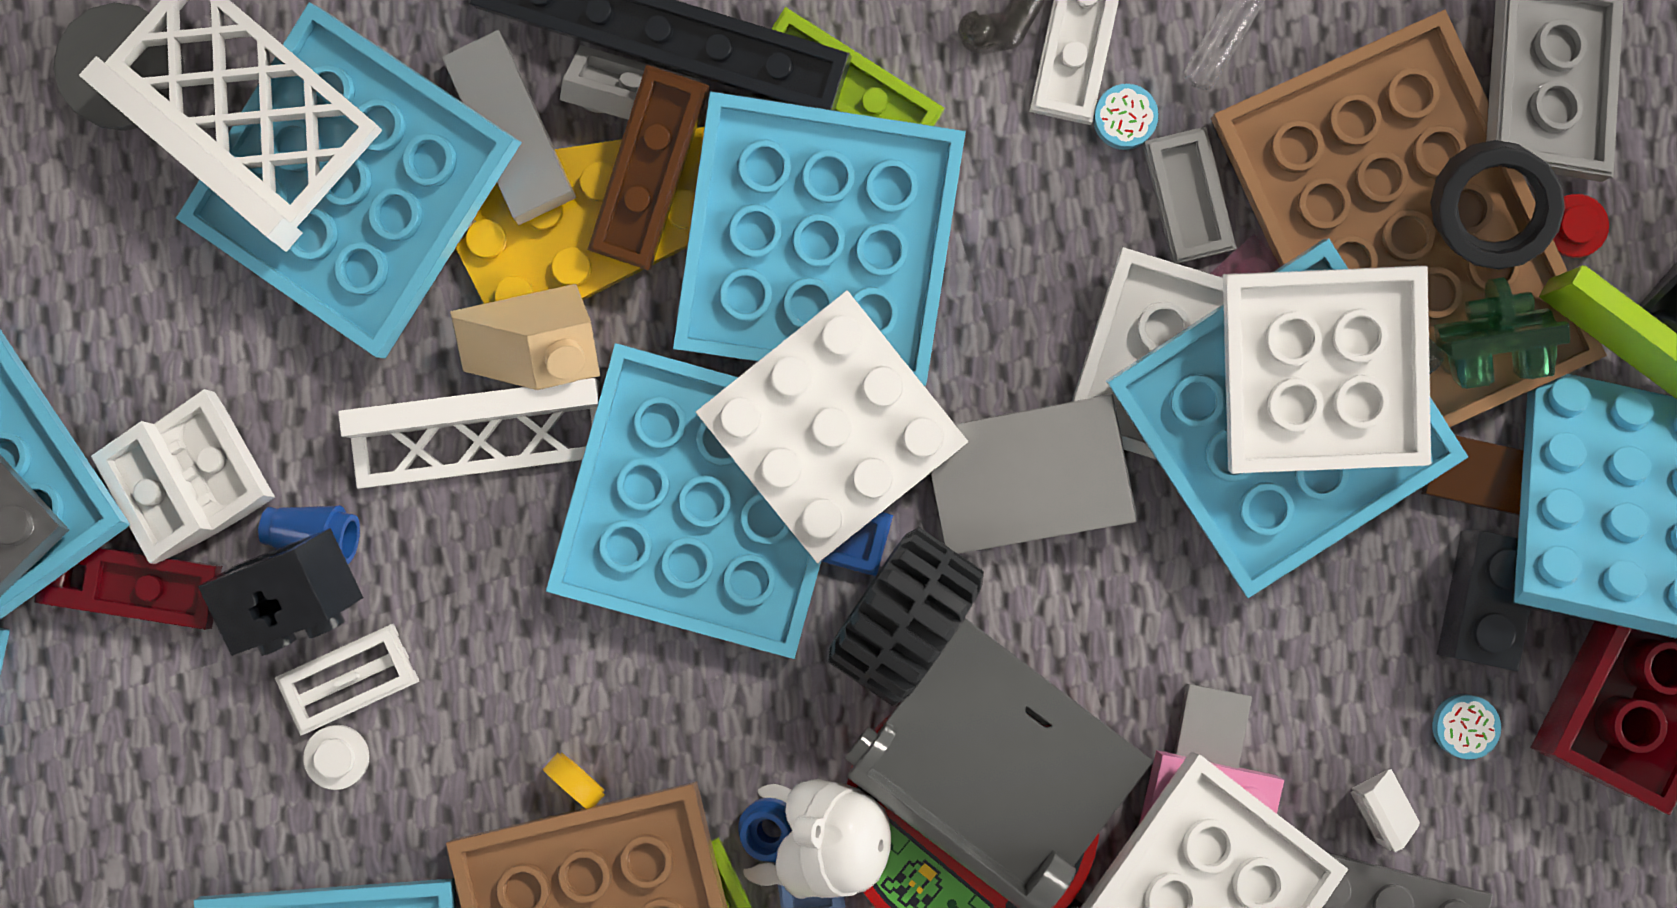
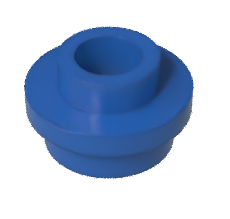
M762 798L751 803L742 813L738 825L739 837L743 848L753 858L766 862H775L777 860L779 846L792 831L786 817V802L776 798ZM765 819L774 821L781 829V836H768L763 831L762 821Z

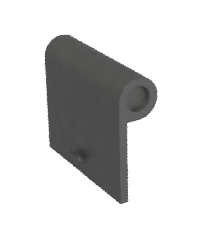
M964 618L922 681L905 700L901 701L878 733L867 727L844 757L853 765L847 778L1018 908H1053L1073 879L1076 872L1074 866L1153 762L1152 759L966 618Z

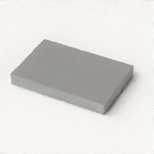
M1623 0L1495 1L1486 142L1499 140L1520 144L1547 162L1556 175L1603 182L1613 177Z
M1113 394L956 423L957 428L969 442L931 472L944 542L947 547L958 554L1137 521Z

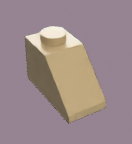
M576 284L450 311L464 372L534 390L600 376L591 321Z

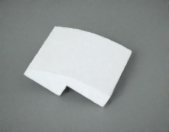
M206 389L196 394L155 424L139 422L91 456L118 507L130 523L129 527L148 562L152 564H157L208 539L275 498L224 405L215 392Z

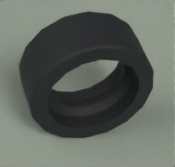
M1499 140L1470 145L1450 158L1436 177L1430 200L1434 226L1445 243L1456 254L1473 265L1497 270L1524 265L1544 252L1559 232L1565 210L1562 184L1550 165L1520 144ZM1499 166L1515 169L1526 176L1534 189L1536 204L1531 220L1522 232L1509 240L1489 242L1477 239L1467 232L1460 221L1458 203L1461 191L1473 176L1484 169Z

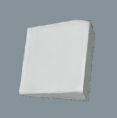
M1388 769L1353 787L1351 795L1377 844L1397 852L1405 847L1419 827L1420 822L1393 771Z

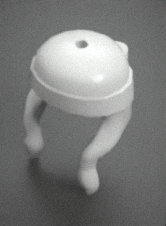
M821 779L801 782L794 786L792 790L778 784L765 785L758 789L759 795L763 798H776L786 802V817L792 831L779 846L776 865L773 863H763L744 869V876L749 881L761 886L779 884L784 886L794 897L803 899L806 897L854 896L858 892L866 891L880 879L890 853V823L885 809L870 795H867L859 788L844 783H835Z

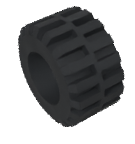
M920 527L912 530L902 538L840 628L829 646L827 662L891 706L905 700L928 673L969 612L982 588L984 571Z

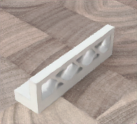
M591 378L540 390L521 387L338 411L341 437L351 438L357 489L582 461L586 447L568 449L551 436L549 431L563 413L568 411L590 409L591 422L593 424L602 392L601 382ZM552 414L542 428L528 418L529 416ZM517 418L537 434L521 455L506 457L487 443L486 440L502 420ZM489 422L479 436L466 426V424ZM454 426L473 440L474 443L458 463L443 465L427 453L424 447L439 428ZM426 430L417 443L403 434L404 432ZM391 434L411 449L395 471L370 474L366 437ZM543 439L557 449L555 451L533 453ZM481 447L494 457L493 459L471 461ZM418 455L431 465L430 467L408 469Z

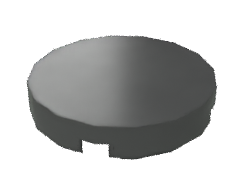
M113 2L88 9L68 25L56 47L53 70L59 93L75 113L101 128L121 131L139 128L79 76L96 56L105 63L149 14L148 11L137 5ZM167 26L161 32H167ZM168 45L147 47L130 68L142 78L169 75ZM181 52L182 74H184L185 63ZM169 88L157 89L161 95L170 101Z

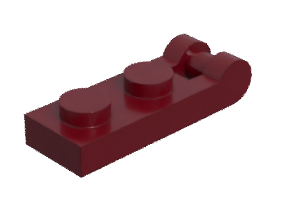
M100 547L78 563L79 565H86L83 589L70 587L73 573L72 567L36 593L34 599L35 603L207 630L212 629L214 619L198 586L220 574L222 566L168 558L157 564H152L148 562L146 556L142 553Z

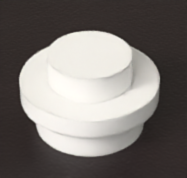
M332 725L317 731L309 739L304 750V766L308 775L316 784L326 789L339 790L355 784L362 778L369 764V750L364 738L356 730L343 725Z

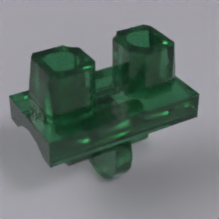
M1504 277L1487 280L1484 299L1465 302V313L1468 320L1434 325L1435 344L1448 355L1453 380L1461 388L1469 389L1489 386L1491 383H1494L1493 355L1512 352L1513 373L1519 378L1536 379L1553 376L1556 367L1557 345L1570 343V324L1566 321L1557 322L1552 311L1548 308L1534 310L1535 301L1532 292L1512 294L1508 281Z

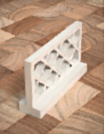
M161 0L105 63L96 56L79 76L262 234L287 252L303 234L297 228L298 225L382 132V129L230 0H209L211 2L212 27L180 30V10L189 0ZM224 14L237 25L224 26ZM167 26V32H161ZM253 37L257 41L258 67L226 70L225 39ZM212 41L213 71L182 74L181 43ZM168 45L169 75L142 78L130 68L147 47ZM270 53L283 64L271 65ZM299 76L304 81L305 106L272 109L271 78ZM259 80L260 111L228 114L227 83ZM214 84L215 115L187 117L183 113L182 87ZM169 88L170 101L161 95L157 89ZM317 92L331 104L317 105ZM345 115L359 127L342 147L319 149L318 118ZM306 119L307 151L274 154L273 122ZM261 123L262 155L234 157L229 153L228 126ZM216 128V141L202 129ZM329 161L320 171V162ZM308 163L309 184L289 204L276 193L275 166ZM262 167L263 181L249 169Z

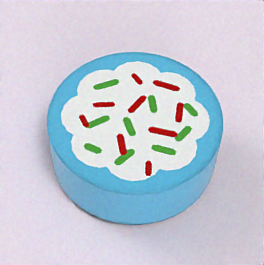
M1119 84L1108 89L1096 104L1093 117L1096 133L1104 143L1116 149L1129 150L1139 147L1153 134L1158 123V108L1154 98L1144 88L1134 84Z
M1459 694L1446 699L1437 708L1433 717V734L1439 746L1447 753L1462 759H1477L1487 755L1494 749L1501 735V721L1496 709L1485 699L1474 695Z

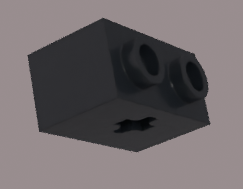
M331 528L236 564L198 586L231 656L255 647L258 648L261 656L273 653L296 641L295 633L304 629L309 638L325 634L345 622L342 611L364 598Z

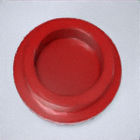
M1570 194L1564 196L1565 210L1559 232L1553 241L1560 255L1569 258L1585 257L1597 251L1604 244L1609 232L1608 215L1603 206L1588 195Z

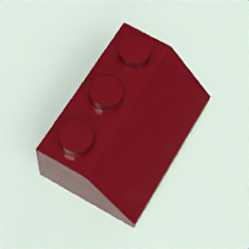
M1595 620L1530 748L1589 779L1664 814L1671 815L1677 803V638Z

